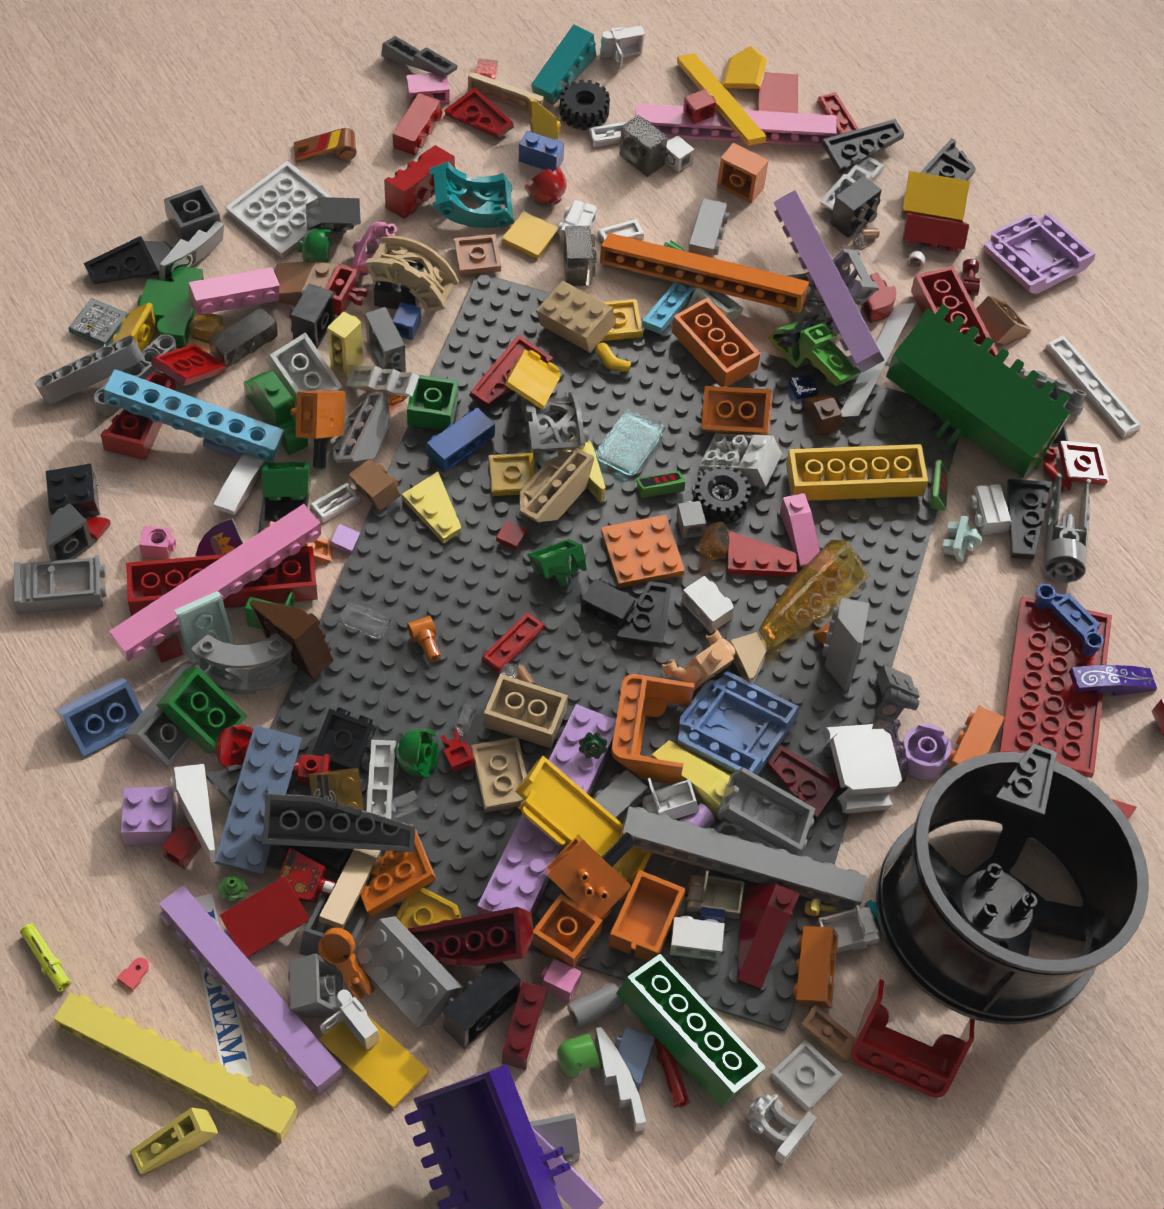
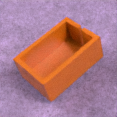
M639 870L610 933L609 946L628 954L633 950L635 951V957L647 962L659 955L672 928L674 917L677 916L682 905L685 888Z

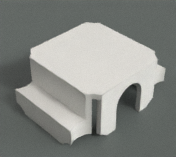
M873 724L826 727L822 731L825 736V746L832 749L841 788H848L837 798L842 805V812L846 814L889 809L893 806L889 799V793L902 781L891 735L884 729H872Z

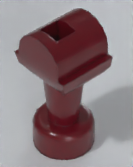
M967 259L962 264V270L966 274L963 285L969 295L978 296L980 278H976L975 274L979 271V262L975 259Z

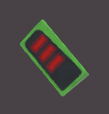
M941 460L936 461L933 469L929 507L930 509L945 511L947 507L949 473Z
M679 471L636 478L641 498L685 490V479Z

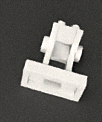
M766 1094L762 1098H756L749 1107L751 1111L747 1114L746 1118L750 1121L749 1126L753 1131L758 1134H764L780 1147L774 1159L783 1165L814 1127L817 1118L808 1112L801 1121L795 1120L782 1111L784 1106L778 1099V1095L769 1096ZM773 1117L786 1126L780 1134L768 1124Z

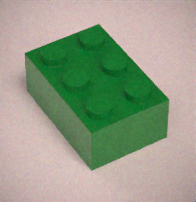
M198 667L185 669L156 704L206 753L216 752L218 736L224 729L233 725H241L247 717Z

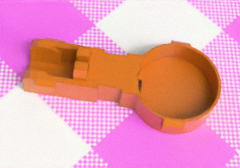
M331 928L324 933L319 941V955L327 962L335 964L337 969L341 971L343 979L350 989L349 991L357 1000L361 999L365 994H373L375 987L363 967L356 960L354 938L348 931L342 928Z

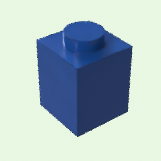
M401 302L392 321L402 338L414 339L421 323V308Z

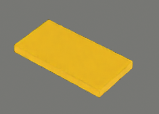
M368 1015L367 1017L376 1026L379 1033V1042L369 1050L364 1048L348 1026L341 1021L326 1032L319 1041L330 1054L394 1110L429 1074V1069Z

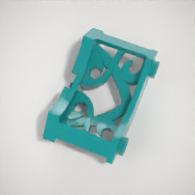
M449 162L430 168V175L433 177L435 184L436 202H433V208L443 217L461 225L477 228L505 227L515 223L511 198L512 185L504 173L494 176H477V179L467 177L466 173L454 168ZM464 195H470L476 201L483 203V205L473 210L467 208L459 198Z

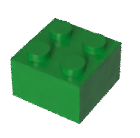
M419 375L413 396H410L407 406V425L445 430L447 426L453 424L459 397V381Z

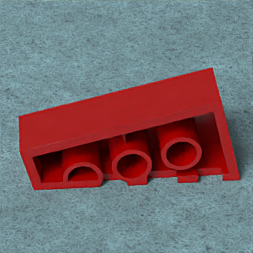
M152 371L146 378L149 382L177 391L175 380L165 373ZM124 409L113 418L110 427L104 429L100 434L103 448L106 451L147 460L163 423L154 422L150 418L141 415H134Z

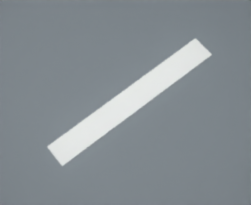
M916 303L894 306L876 342L885 361L863 373L861 372L841 410L842 417L859 416Z

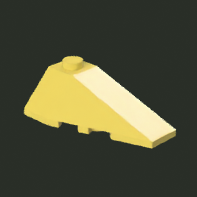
M668 740L652 754V758L684 763L680 782L690 779L696 799L705 805L718 820H721L722 818L718 817L717 813L729 778L733 772Z

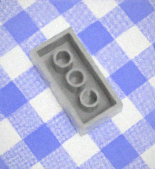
M395 916L379 919L354 951L359 965L363 967L369 977L417 1028L434 1024L443 1012L445 1003L451 997H455L462 988L453 976Z

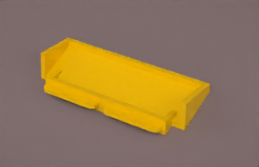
M544 756L536 762L515 790L524 799L518 807L522 814L559 846L565 848L579 834L598 854L603 856L620 837L623 824ZM631 847L613 868L631 884L635 880L638 871L644 870L652 852Z

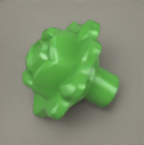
M236 873L229 877H222V883L218 885L221 898H228L230 902H234L236 899H243L245 897L244 892H247L249 889L245 884V877H238Z

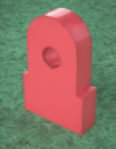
M142 957L136 958L127 969H124L119 974L117 980L134 991L149 970L148 961Z

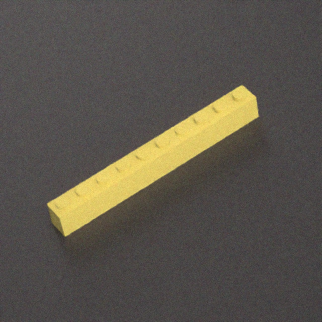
M70 992L53 1018L58 1029L280 1142H283L298 1116L297 1107L291 1099L285 1096L279 1098L273 1095L272 1091L266 1086L259 1084L257 1087L249 1083V1079L239 1073L233 1075L227 1072L226 1067L218 1062L210 1063L204 1060L200 1053L194 1050L188 1052L182 1049L178 1042L172 1039L166 1041L160 1038L156 1031L150 1028L144 1030L138 1027L137 1023L129 1017L124 1016L122 1019L114 1015L115 1012L107 1006L102 1005L98 1007L93 1004L90 998L83 994L77 996Z

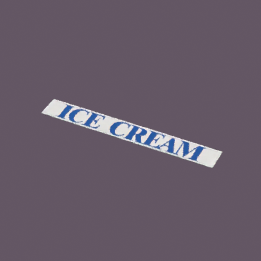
M213 894L195 897L199 904L219 925ZM201 960L199 966L220 1064L226 1067V1071L233 1075L239 1073L245 1077L253 1076L236 999L234 997L229 998L221 988L223 984L218 978L213 980L205 969L207 966Z

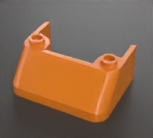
M638 674L626 676L622 681L611 750L613 758L640 779L648 780L650 778L651 781L667 784L679 783L684 763L653 759L640 755L646 716L659 717L663 715L666 711L667 703L689 706L692 702L695 684Z

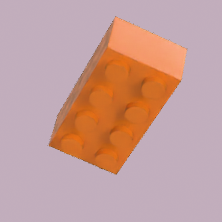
M708 297L673 316L672 333L721 387H728L758 370L759 351Z

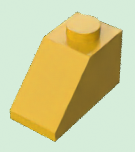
M528 97L530 131L554 140L558 139V133H561L560 121H557L555 116L533 97Z

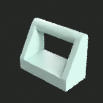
M702 288L695 290L687 306L689 308L708 297L730 322L737 318L744 310L742 306L726 294Z

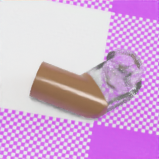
M861 229L853 239L854 247L857 250L865 249L864 246H867V239L879 237V229Z
M512 663L503 665L501 669L503 675L535 685L534 680L523 665Z

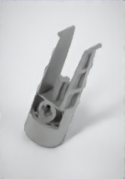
M1058 473L1052 488L1053 492L1047 522L1044 572L1052 580L1069 583L1081 579L1086 573L1090 518L1089 486L1091 479H1087L1082 492L1078 529H1075L1076 518L1072 517L1073 514L1063 515L1062 526H1058L1062 475Z

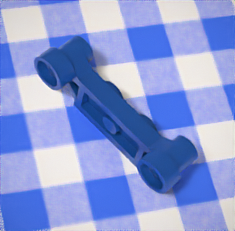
M1049 584L1039 585L1035 593V606L1039 609H1051L1082 640V653L1086 657H1093L1101 649L1104 642L1102 635L1098 633L1101 624L1070 593L1066 595L1055 593L1053 586Z

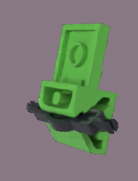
M831 320L794 322L775 329L768 338L773 343L774 348L781 351L791 365L799 368L812 363L835 386L856 379L861 374L858 367L854 368L849 358L833 343L837 335L831 330L833 328Z

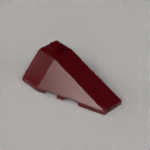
M778 884L750 885L741 906L738 982L761 991L795 910L800 893Z

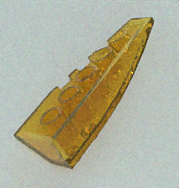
M830 540L799 572L778 598L759 628V632L770 648H774L795 635V632L799 629L811 625V622L815 619L824 617L834 606L839 607L841 598L848 599L870 576L848 540Z

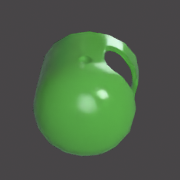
M588 1033L566 1040L559 1045L557 1061L561 1071L566 1076L578 1077L579 1073L587 1068H592L593 1071L602 1069L594 1043Z

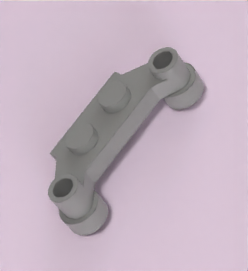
M1022 368L1018 374L1025 379L1030 371ZM1036 371L1039 373V378L1033 384L1035 387L1043 386L1047 381L1056 382L1059 394L1065 392L1070 396L1065 408L1071 412L1070 414L1081 415L1084 407L1082 404L1087 395L1085 392L1072 389V386H1069L1062 379L1057 378L1054 380L1047 377L1046 373Z

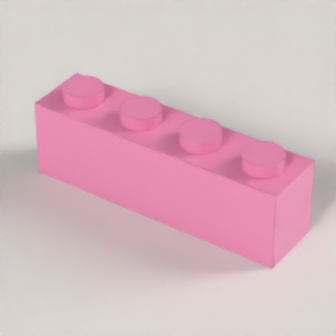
M271 267L189 282L188 298L197 316L278 301L280 284Z

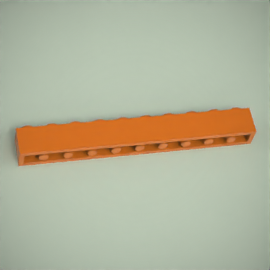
M609 233L601 245V264L799 313L807 300L809 281Z

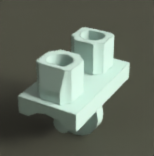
M961 516L960 522H949L947 527L948 537L956 538L955 540L945 539L943 542L944 554L955 555L957 562H963L966 549L973 550L974 547H978L982 543V537L977 534L978 530L971 529L968 526V516Z

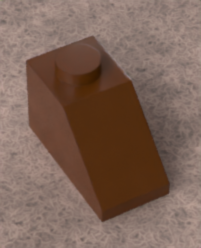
M819 394L802 399V403L818 435L839 430L842 413L834 397Z

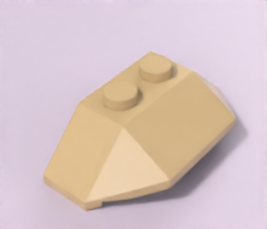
M575 448L571 452L548 460L520 491L521 514L536 522L558 520L586 489L594 463V456L579 448Z

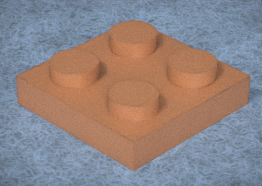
M496 234L454 238L460 276L501 272Z

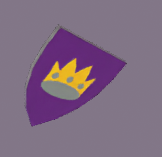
M233 518L213 526L203 536L195 556L228 554L243 544Z

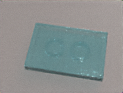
M626 408L596 450V458L633 477L664 433L665 426Z

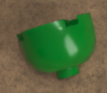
M311 229L305 234L304 240H299L298 252L302 253L303 261L329 262L332 239H328V233L332 234L331 229Z
M432 729L410 730L401 737L395 746V757L401 769L407 774L415 777H429L431 775L428 774L429 771L435 770L439 756V745L434 743L432 736H436Z

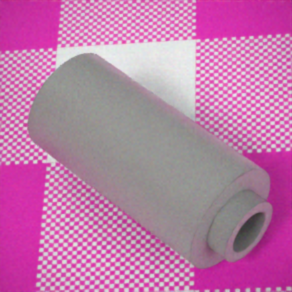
M611 983L567 1005L568 1012L575 1026L581 1028L623 1007L624 1002L616 994L621 986Z

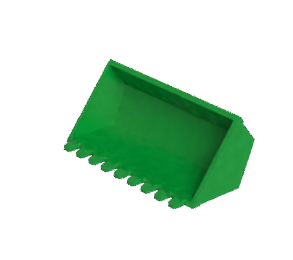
M942 305L936 313L927 308L922 314L920 321L893 354L886 377L941 417L940 419L945 423L937 432L936 437L939 439L943 437L950 427L956 430L948 439V446L951 447L961 435L965 438L968 437L1016 474L1025 478L1033 469L1036 470L1069 417L1071 412L1064 408V405L1070 396L1062 392L1056 401L1048 396L1054 389L1052 382L1047 381L1039 390L1033 385L1039 378L1038 372L1032 370L1025 379L1018 374L1024 366L1023 361L1017 359L1009 368L1003 363L1009 355V351L1005 348H1002L994 357L988 352L994 345V341L991 338L987 337L980 346L973 342L979 334V330L976 327L972 326L965 335L958 331L964 323V319L961 316H956L952 323L949 324L944 320L949 313L947 306Z

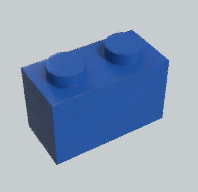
M526 131L519 143V162L543 170L550 169L553 172L557 166L560 167L564 160L563 142Z

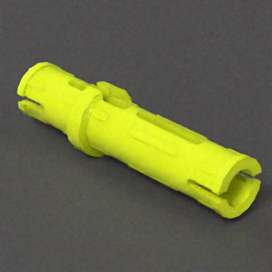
M33 923L25 925L20 930V934L42 966V973L49 977L57 992L66 990L70 987L71 981L61 968V961L54 957ZM35 942L38 943V945H39V947L41 948V950L43 951V953H41V951L39 950V948L37 947V945L35 944ZM48 962H50V964L52 965V967H53L54 970L56 971V974L53 972V970H52L51 967L49 966Z

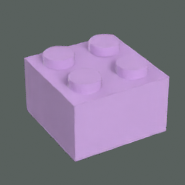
M171 787L124 788L121 823L124 845L164 844L175 830V792H172Z

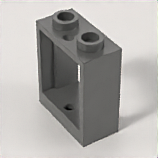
M386 307L365 313L367 342L380 368L406 372L405 344Z

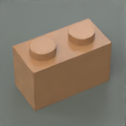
M371 459L349 474L355 488L379 512L401 496L397 489L399 483L394 476H388L384 467L380 463L376 465Z

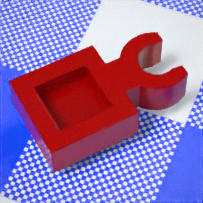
M456 730L453 731L455 737L453 740H447L445 735L441 736L443 746L446 748L444 749V754L453 773L476 764L467 742H461L460 735Z

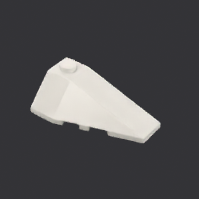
M204 764L174 767L175 777H170L172 792H177L178 802L211 863L216 862Z

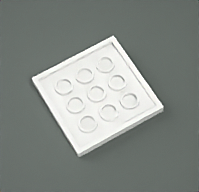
M286 161L226 206V212L283 259L298 247L299 240H304L305 234L309 231L307 230L306 204L319 197L331 196Z

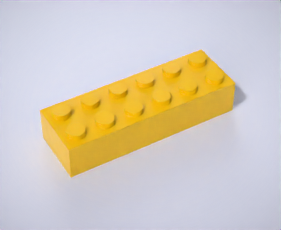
M921 444L789 449L786 463L791 496L805 493L807 501L924 496L928 483Z

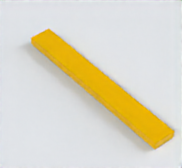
M695 53L677 56L676 63L700 91L706 89L715 98V108L747 146L766 142V135Z

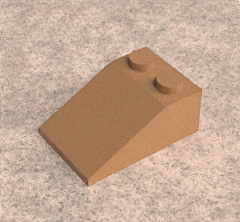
M318 261L277 263L274 273L280 284L278 302L296 306L301 292L306 290L309 283L325 289L336 269V265Z

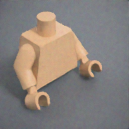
M714 629L713 635H706L711 646L694 657L685 668H677L674 659L668 660L669 664H662L666 677L675 676L684 682L694 683V689L696 690L731 665L734 660L733 656L736 653L735 648L722 638L717 629Z

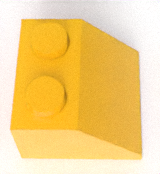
M146 303L131 310L127 318L123 319L121 329L118 334L114 335L112 343L131 336L141 352L149 346L157 333L153 304Z

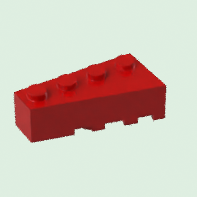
M434 145L421 154L417 162L413 160L409 162L407 169L396 171L394 178H386L384 180L385 208L403 219L413 214L417 207L423 201H426L435 190L434 179L430 175V168L445 162H449L456 168L455 156Z

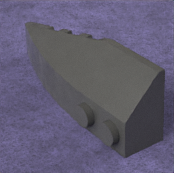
M266 793L263 844L414 852L415 826L318 796Z

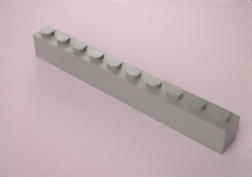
M629 807L624 817L620 837L625 832L630 833L636 839V843L632 847L758 884H778L800 893L799 896L810 899L818 898L823 903L847 910H853L862 903L867 876L860 874L856 870L841 869L832 863H821L812 860L808 856L790 854L784 849L769 848L760 842L742 840L737 835H725L718 833L713 828H701L694 826L689 821H677L665 814H653L641 807Z

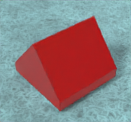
M175 634L166 637L159 645H153L161 663L183 655L179 639Z

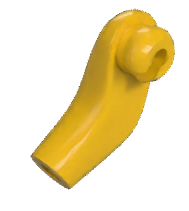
M606 343L597 344L595 352L607 369L629 372L630 361L617 358Z

